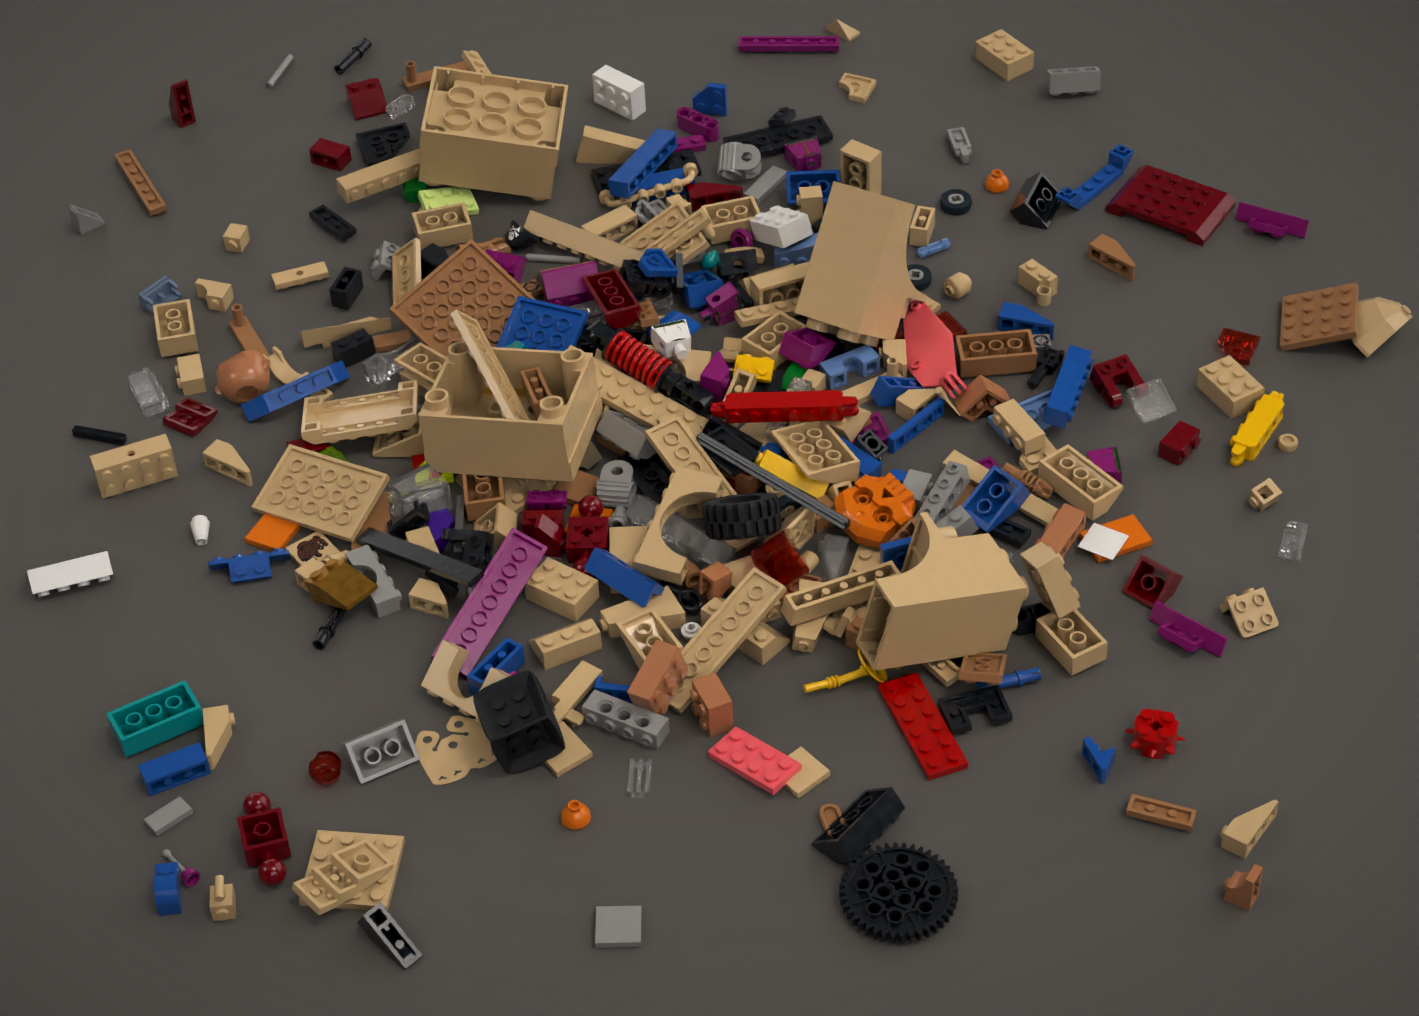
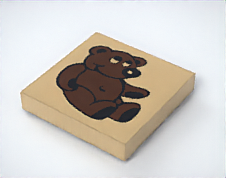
M317 531L285 547L286 550H289L290 557L299 567L312 557L321 562L325 555L340 552L323 533Z

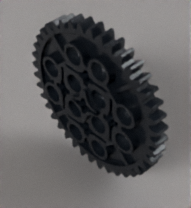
M894 842L893 847L885 843L884 849L876 845V851L868 848V855L861 852V859L854 857V863L849 862L848 869H844V875L841 876V883L839 884L840 905L843 906V913H846L847 920L852 919V926L858 925V931L865 929L866 936L874 933L875 940L882 936V942L890 938L892 944H894L896 939H899L900 943L903 944L907 938L912 943L913 937H916L919 941H921L922 935L929 938L930 931L937 934L938 927L943 929L944 922H950V916L954 915V909L957 908L958 902L957 879H954V872H950V866H945L944 859L938 861V854L931 857V850L924 853L923 847L921 846L916 850L915 844L907 848L904 842L901 847H898L896 842Z

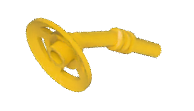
M859 648L858 656L862 664L860 669L841 676L834 675L830 676V678L826 677L822 681L803 685V690L805 693L824 688L829 690L868 675L884 683L887 680V674L885 669L877 670L878 673L876 670L874 671Z

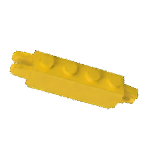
M1273 391L1269 395L1264 394L1260 400L1256 401L1254 410L1252 412L1249 411L1245 423L1240 424L1238 433L1233 435L1229 445L1232 446L1230 464L1236 467L1240 466L1244 460H1255L1283 418L1284 394Z

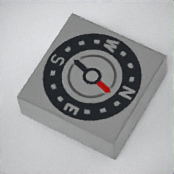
M1049 334L1032 335L1036 352H1042L1045 345H1050L1051 348Z

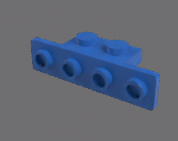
M277 548L270 553L257 551L250 556L237 554L230 559L217 557L208 562L210 570L229 568L232 584L272 578L270 561L289 559L290 553L289 550L284 548Z

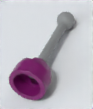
M165 849L162 852L164 858H168L171 862H178L171 855L170 850ZM178 862L179 870L182 871L180 874L182 882L187 887L196 885L200 880V873L192 867L184 868Z

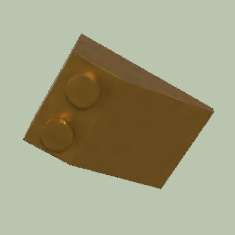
M337 559L327 561L325 566L312 572L310 577L304 581L313 601L348 611L378 588L376 583L347 562Z

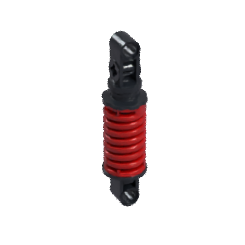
M596 320L583 330L582 336L584 340L602 351L601 357L603 360L618 366L619 369L624 370L625 373L630 374V376L636 378L642 384L647 385L655 393L666 392L667 396L673 397L698 415L704 414L711 407V404L715 403V397L710 391L687 378L685 374L677 372V363L671 362L665 357L661 358V354L655 353L647 345H643L636 338H632L623 328L615 331L602 321Z

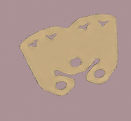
M457 715L450 718L446 726L448 731L457 733L468 732L469 735L452 734L440 741L437 751L432 750L439 739V734L435 731L420 732L415 743L420 757L419 761L434 785L455 782L465 777L470 769L483 768L497 760L495 755L492 756L490 741L486 737L481 724L469 717ZM457 721H462L463 726L460 728H456L454 726V723ZM426 736H430L432 738V741L430 743H424L423 738ZM454 741L457 742L458 746L456 748H449L448 744ZM480 758L485 759V761H481L480 763H478ZM441 776L447 778V779L438 780V779H440Z

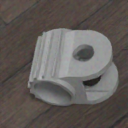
M729 142L721 145L717 171L720 177L730 181L752 180L760 174L761 154L755 146L740 142Z
M610 461L603 466L600 479H597V497L602 500L604 507L615 508L616 506H623L630 509L635 501L637 491L636 482L633 481V468L626 461ZM614 470L623 471L620 475L612 474Z

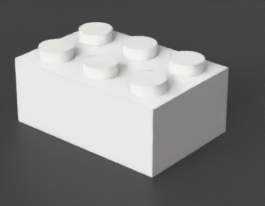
M604 65L592 74L594 102L632 121L646 111L643 82L608 65Z
M774 206L770 208V211L755 215V218L749 220L756 241L780 248L790 246L813 234L808 214L794 211L790 208Z

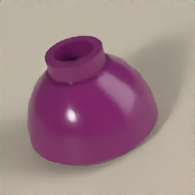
M735 229L730 236L731 245L733 248L752 247L754 235L746 229Z

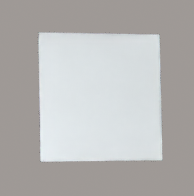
M1094 523L1078 547L1113 560L1129 535Z

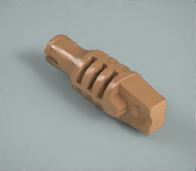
M1008 462L1004 465L1003 469L1005 470L1003 471L1024 484L1032 494L1045 499L1051 498L1055 488L1044 479L1039 478L1028 470H1020Z

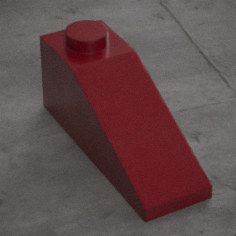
M187 79L171 85L169 108L171 118L180 128L196 122Z
M708 182L686 185L687 201L692 205V212L699 210L703 205L743 198L742 186Z

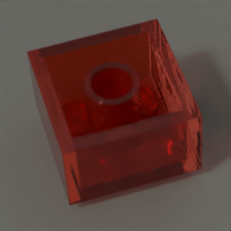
M784 530L750 552L757 569L784 586L810 571L806 559Z

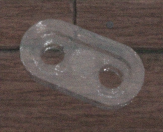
M405 94L392 101L385 108L387 117L398 119L415 106L414 97Z

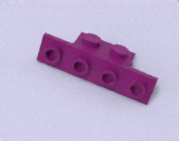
M1239 202L1235 218L1236 220L1249 223L1248 227L1253 228L1254 232L1263 233L1264 231L1276 238L1283 237L1286 234L1305 238L1310 221L1244 202Z
M1155 601L1149 620L1160 625L1157 634L1162 636L1165 641L1181 646V649L1186 652H1194L1203 648L1218 657L1222 656L1228 640L1227 637L1163 603Z

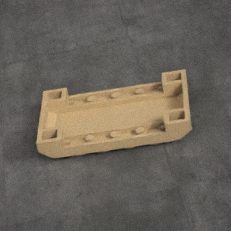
M418 380L399 382L398 390L325 401L323 395L304 398L301 426L302 439L312 444L336 443L339 440H355L358 437H374L377 434H393L397 431L410 429L418 421Z

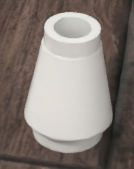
M204 515L194 516L190 522V527L195 543L199 546L206 545L210 521Z

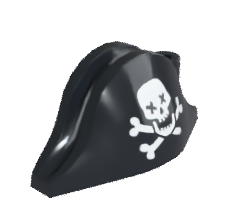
M514 220L511 221L510 229L504 235L506 243L514 251H522L540 242L535 235L517 224Z

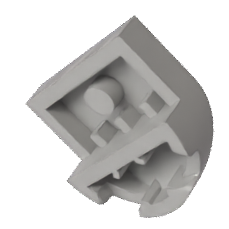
M659 198L648 203L642 199L637 203L635 213L638 219L643 224H646L668 207Z

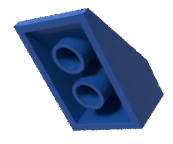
M707 269L683 274L684 288L679 294L685 305L693 310L701 309L703 305H706V297L723 286V280Z
M993 465L962 507L979 528L989 533L1016 512L1031 493L1024 484L996 465Z

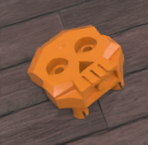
M890 472L885 477H873L865 474L854 482L855 486L842 491L834 498L835 511L851 521L850 527L843 531L857 544L880 549V544L887 543L914 515V494L909 489H906Z

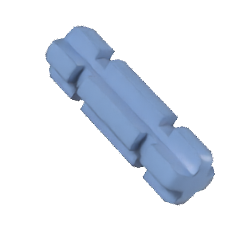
M944 238L941 241L928 244L926 247L918 248L916 253L919 258H924L926 255L929 256L949 248L951 244L948 238Z

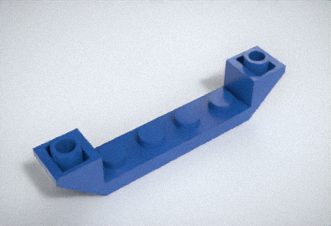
M1121 144L1117 145L1109 152V160L1106 166L1077 189L1063 188L1055 195V198L1078 210L1082 209L1123 175L1134 154V150Z
M341 360L258 396L240 406L247 421L251 422L272 411L350 378Z

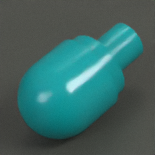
M716 250L708 252L703 257L701 264L704 269L712 270L716 266L718 261V252Z

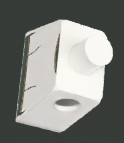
M685 319L651 326V342L664 357L677 356L678 359H684L691 352V335Z

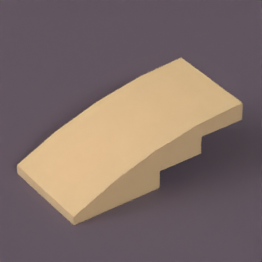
M365 839L332 853L330 861L312 868L310 876L293 882L292 890L318 915H321L361 893L390 871L394 864L368 839Z

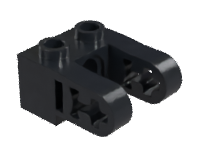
M756 249L719 253L716 263L718 277L731 280L736 279V275H744V277L754 276L759 271ZM734 261H741L743 268L736 269Z
M635 259L623 260L620 275L636 300H643V297L665 298L670 295L671 287L670 283L665 280L666 277H646L637 266L639 261Z
M447 528L442 530L441 539L465 542L464 559L458 561L485 572L492 559L494 534L477 530Z

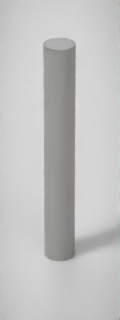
M291 54L285 58L267 82L266 86L271 89L292 62L294 57Z
M542 254L526 255L527 261L581 263V257Z

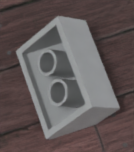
M605 410L596 429L597 432L602 434L601 437L604 440L613 441L616 443V448L628 451L629 456L636 460L640 458L649 459L657 453L644 436L645 431L650 428L621 412Z
M405 719L396 720L341 743L347 762L360 784L420 760Z

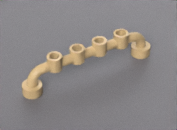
M687 163L683 167L686 178H674L668 184H656L654 188L649 190L640 189L637 191V194L632 195L629 199L620 197V199L614 200V197L610 195V190H603L599 193L600 203L612 208L620 207L624 204L631 208L632 202L642 199L648 202L649 197L654 195L659 199L664 198L666 191L673 190L674 193H680L683 190V186L691 183L695 176H697V166L694 163Z

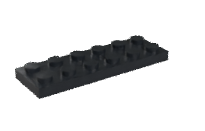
M819 115L789 122L786 126L767 127L724 137L723 143L740 142L753 145L760 151L761 157L785 152V143L811 137H817L818 143H825L833 140V134L823 117Z
M692 149L671 153L654 172L658 173L683 168L687 163H694L698 169L697 176L702 175L701 168ZM624 163L591 169V175L598 193L603 190H610L608 187L609 178Z

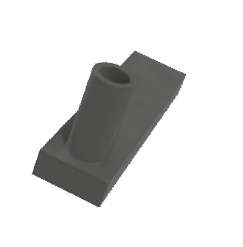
M464 494L457 495L455 529L466 530ZM454 541V559L463 560L465 542Z

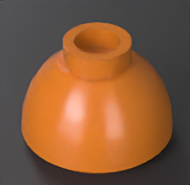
M995 169L987 176L984 186L990 192L1001 193L1009 188V180L1002 170Z
M572 800L562 809L561 823L566 828L573 830L584 828L591 820L590 810L580 801Z

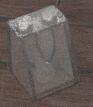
M428 463L387 483L389 491L387 496L391 503L389 509L391 514L399 520L414 509L413 501L418 499L419 505L422 502L427 504L429 513L448 508L450 514L453 513L449 484Z

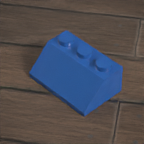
M840 170L786 172L787 204L797 205L796 195H799V187L819 185L823 195V204L827 203L833 181L840 183Z

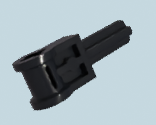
M1045 345L1037 358L1036 370L1027 381V385L1031 389L1037 388L1047 373L1053 375L1055 370L1062 364L1065 351H1058L1050 348V345Z

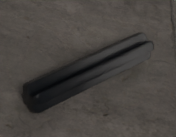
M75 425L72 429L73 436L121 445L127 441L125 433Z

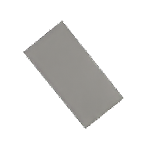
M179 796L146 817L144 823L156 836H159L192 815L193 810Z

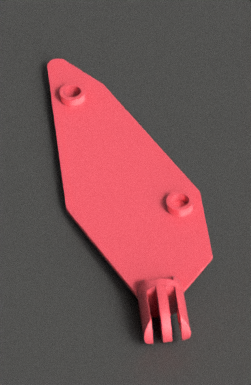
M911 299L905 319H903L907 369L923 388L943 387L949 396L955 399L956 397L951 390L954 389L958 395H961L962 392L957 387L958 384L965 391L967 386L957 375L953 334L925 302Z

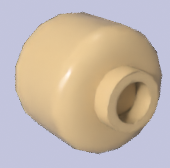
M961 272L948 277L944 282L946 295L953 299L965 296L971 290V279L967 274Z

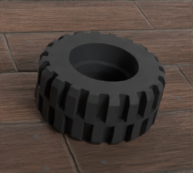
M748 493L729 495L706 501L702 507L705 534L713 540H739L761 537L776 533L782 527L780 502L775 494Z

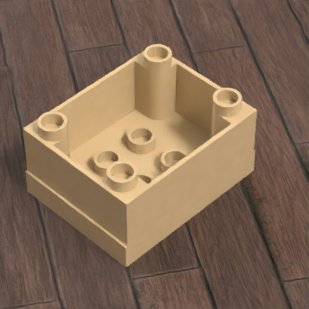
M434 66L421 127L419 181L429 186H439L442 184L528 196L535 201L551 200L568 85Z
M463 341L451 344L448 347V355L431 390L425 394V402L418 415L425 448L424 457L427 472L573 482L603 410L601 393L598 391L593 353H585L578 348H570L565 351L492 347L530 420L504 419L502 417V410L494 402L492 391L486 387L484 376L478 372V365L469 355L470 350ZM539 366L552 396H547L540 401L541 413L538 420H536L523 391L520 371Z

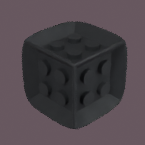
M532 671L513 674L484 687L474 694V705L481 726L490 741L494 755L506 773L512 774L524 771L557 756L565 750L564 738L557 719L548 704L546 694L540 682Z

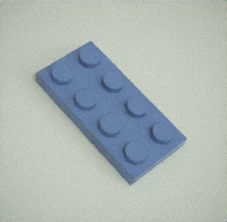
M1053 389L1018 403L1042 430L1054 426L1042 422ZM993 414L988 416V423L1009 445L1013 442L1006 438L1003 431L993 423Z

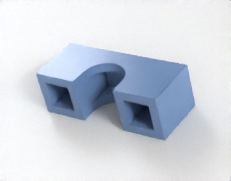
M864 345L820 362L819 372L826 374V386L833 390L847 384V372L849 371L859 372L863 377L880 371V356L870 345Z

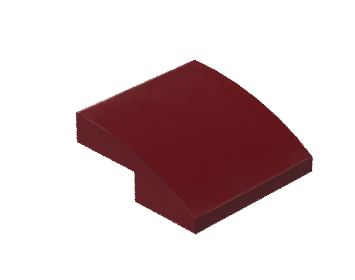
M187 397L175 404L174 412L163 417V425L194 437L214 419L218 410Z

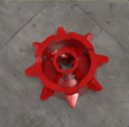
M1145 708L1141 710L1139 715L1135 716L1134 728L1125 729V732L1133 735V742L1130 747L1138 749L1143 757L1150 759H1162L1163 755L1175 754L1176 741L1185 740L1184 737L1177 735L1180 722L1175 720V715L1172 712Z

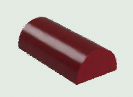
M617 269L582 277L585 288L609 326L615 329H624L630 327L638 320L641 306Z

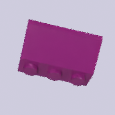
M595 261L541 272L545 302L569 308H579L595 304L582 282L583 276L598 273Z

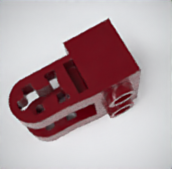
M1127 354L1093 365L1089 380L1096 391L1102 394L1110 408L1123 404L1122 395L1116 387L1118 384H1126L1135 399L1148 395L1146 384Z

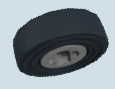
M961 189L947 190L940 198L941 209L950 215L965 214L972 206L971 195Z
M920 264L907 265L908 274L913 286L918 291L927 289L932 282V274L929 268Z

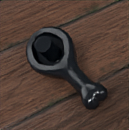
M667 581L662 584L663 587L668 586L672 593L677 596L683 610L696 613L704 606L703 597L698 591L694 589L682 590Z

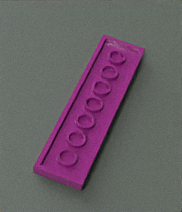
M512 527L485 570V576L476 584L432 654L431 659H434L443 640L455 643L469 651L459 672L460 676L467 679V675L478 663L548 547Z

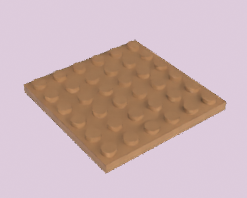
M470 239L391 306L389 310L423 344L447 357L448 347L455 342L462 341L460 331L453 325L454 320L451 316L453 311L457 309L476 319L491 347H497L518 296L530 299L535 298L480 246Z

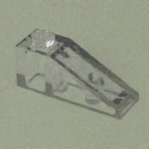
M825 534L824 540L819 542L818 553H821V563L827 581L841 577L849 554V537Z

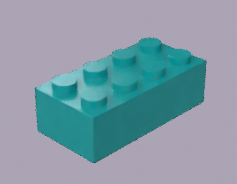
M185 680L106 713L110 730L126 758L204 725L202 708Z

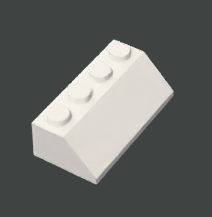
M108 551L27 570L32 593L37 594L38 597L49 595V590L58 589V592L69 590V585L78 584V587L90 584L89 580L98 579V582L110 580L109 575H114Z

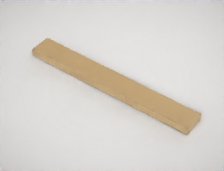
M953 450L943 461L944 468L948 461L967 465L970 483L978 486L989 472V469L956 450ZM1030 494L1018 510L1046 526L1048 523H1052L1057 508Z

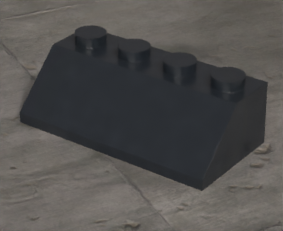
M892 787L865 790L811 845L837 864L854 863V857L859 858V854L863 850L873 845L872 841L876 837L886 832V827L890 823L900 818V813L905 809V806ZM843 817L845 823L841 824L840 819ZM829 830L831 831L830 834L832 835V837L828 836Z

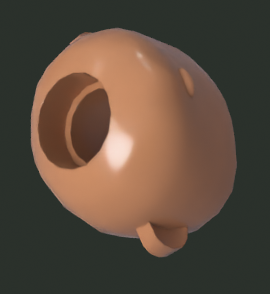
M248 350L238 353L221 363L216 370L218 385L215 387V392L237 404H244L265 394L270 384V361L258 351Z

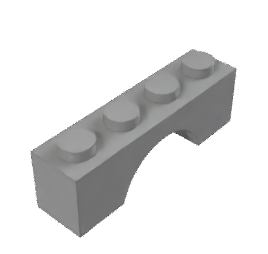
M367 544L346 552L347 563L378 586L369 595L371 607L377 617L380 618L401 610V593L398 589L395 590L391 576L387 577L383 563L379 564L376 551H372Z

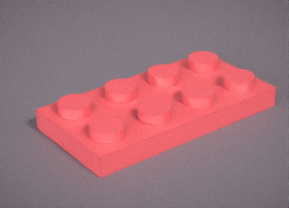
M737 726L708 751L710 759L772 795H775L802 769L801 763Z

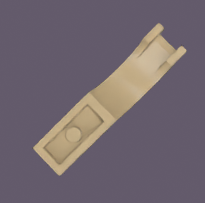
M276 346L272 348L273 354L267 357L263 354L270 361V372L283 385L309 374L308 372L299 374L294 371L286 362L282 351ZM324 388L306 396L323 395L324 400L329 401L333 398V393L329 389Z

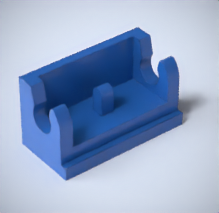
M598 675L594 685L595 690L633 704L627 693L630 685L604 683L602 681L603 675Z

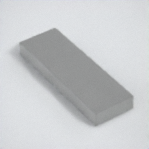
M772 166L743 193L744 197L753 196L756 203L759 204L786 178L787 171Z

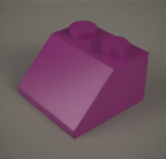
M806 327L784 332L779 353L785 356L787 360L800 364V367L810 369L811 367L819 366V363L834 348L836 342Z
M718 351L700 375V386L714 395L715 403L724 400L731 383L729 378L730 370L721 352Z

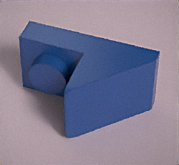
M1091 737L1084 738L1082 742V755L1100 784H1103L1115 762L1116 747L1101 751L1100 746L1095 744Z

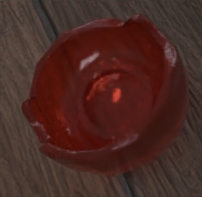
M330 750L318 752L316 757L309 763V776L314 782L323 786L335 783L342 771V761L338 754Z

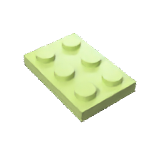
M456 186L418 191L417 196L423 210L464 202L468 215L479 214V207L470 188Z

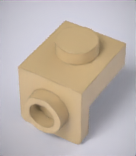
M724 338L723 349L719 352H721L725 362L733 363L737 355H742V339Z
M848 606L840 621L828 616L822 628L829 634L841 638L845 628L854 619L852 615L855 609Z

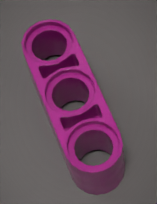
M680 107L676 110L677 127L680 130L691 135L703 134L704 140L707 142H716L719 139V123L717 120L688 107Z

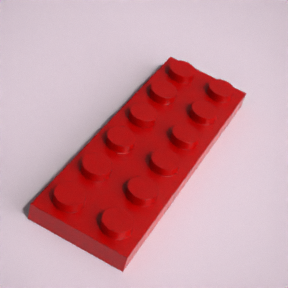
M918 673L878 684V691L928 781L968 768L966 757Z

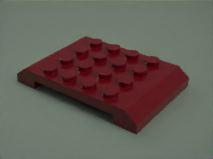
M1145 165L1139 167L1106 205L1105 212L1118 217H1122L1125 213L1185 234L1187 235L1186 241L1203 247L1235 208V201L1226 192L1162 169Z

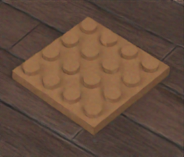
M1357 282L1284 296L1280 335L1281 350L1287 351L1356 338L1359 294Z

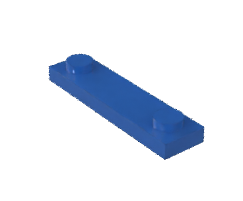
M938 397L900 428L890 433L887 438V451L891 454L895 453L944 415V400Z

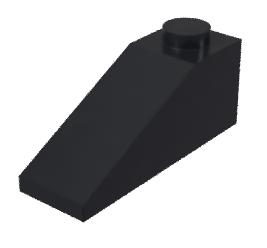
M381 902L362 915L357 922L368 937L404 970L423 956Z

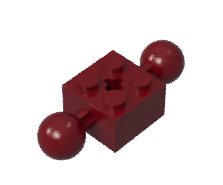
M586 495L578 504V511L582 517H568L565 549L568 563H574L573 569L596 578L584 568L594 548L605 549L609 552L610 524L608 516L600 517L604 509L602 500L595 495Z
M253 792L243 802V810L246 816L237 817L248 867L259 865L258 877L260 881L267 886H277L284 881L287 873L286 866L281 859L292 857L281 808L271 809V801L266 794Z

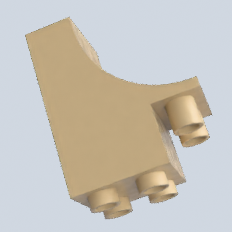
M833 181L794 312L808 317L807 328L824 333L829 332L837 335L840 339L854 343H863L873 347H877L880 338L886 340L895 339L900 319H905L910 300L914 299L925 302L927 296L913 286L906 262L907 237L915 208L914 204Z
M927 512L919 513L901 574L875 579L856 643L874 671L964 657V655L971 656L982 652L990 653L1006 650L1011 633L1017 629V616L1022 602L1029 595L1027 580L1023 576L1018 575L1009 562L1007 552L998 547L989 533L958 537L956 530L952 526L937 527Z

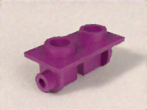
M528 491L526 498L527 509L546 510L545 504H549V510L567 509V491Z

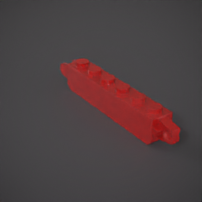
M840 390L729 393L726 395L725 401L712 403L711 415L726 418L727 423L841 421L844 417L856 416L859 413L857 397L843 396V392Z

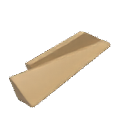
M370 316L342 325L301 331L299 337L304 348L320 343L323 348L331 346V342L363 328L369 335L392 328L389 317L378 319Z

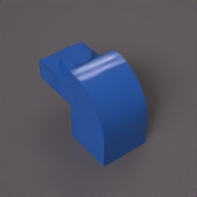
M178 862L155 864L153 885L159 916L181 914L182 895L179 887Z

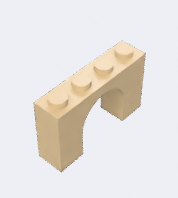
M443 640L421 686L428 689L427 693L436 698L438 696L444 698L443 703L452 707L456 705L459 707V712L467 716H475V721L480 723L473 696L465 698L458 688V675L469 651L455 643ZM491 667L481 689L511 675L503 670Z

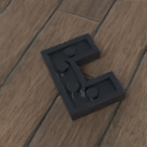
M999 685L939 698L937 703L952 735L972 731V724L967 714L985 710L992 726L1010 722L1013 719V715Z

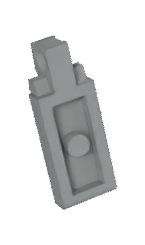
M964 127L947 129L946 135L956 157L960 156L962 164L969 163V156L972 155V146Z

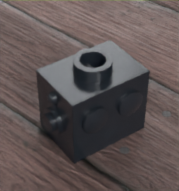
M870 428L863 434H859L853 443L878 461L883 459V454L888 449Z

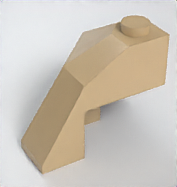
M1381 297L1358 300L1357 337L1352 338L1353 343L1368 358L1413 317L1410 314V309L1398 302Z

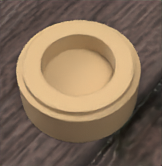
M1283 434L1278 438V448L1280 450L1293 452L1297 449L1298 439L1296 436Z

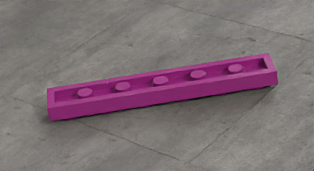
M739 36L738 47L739 51L839 52V36Z

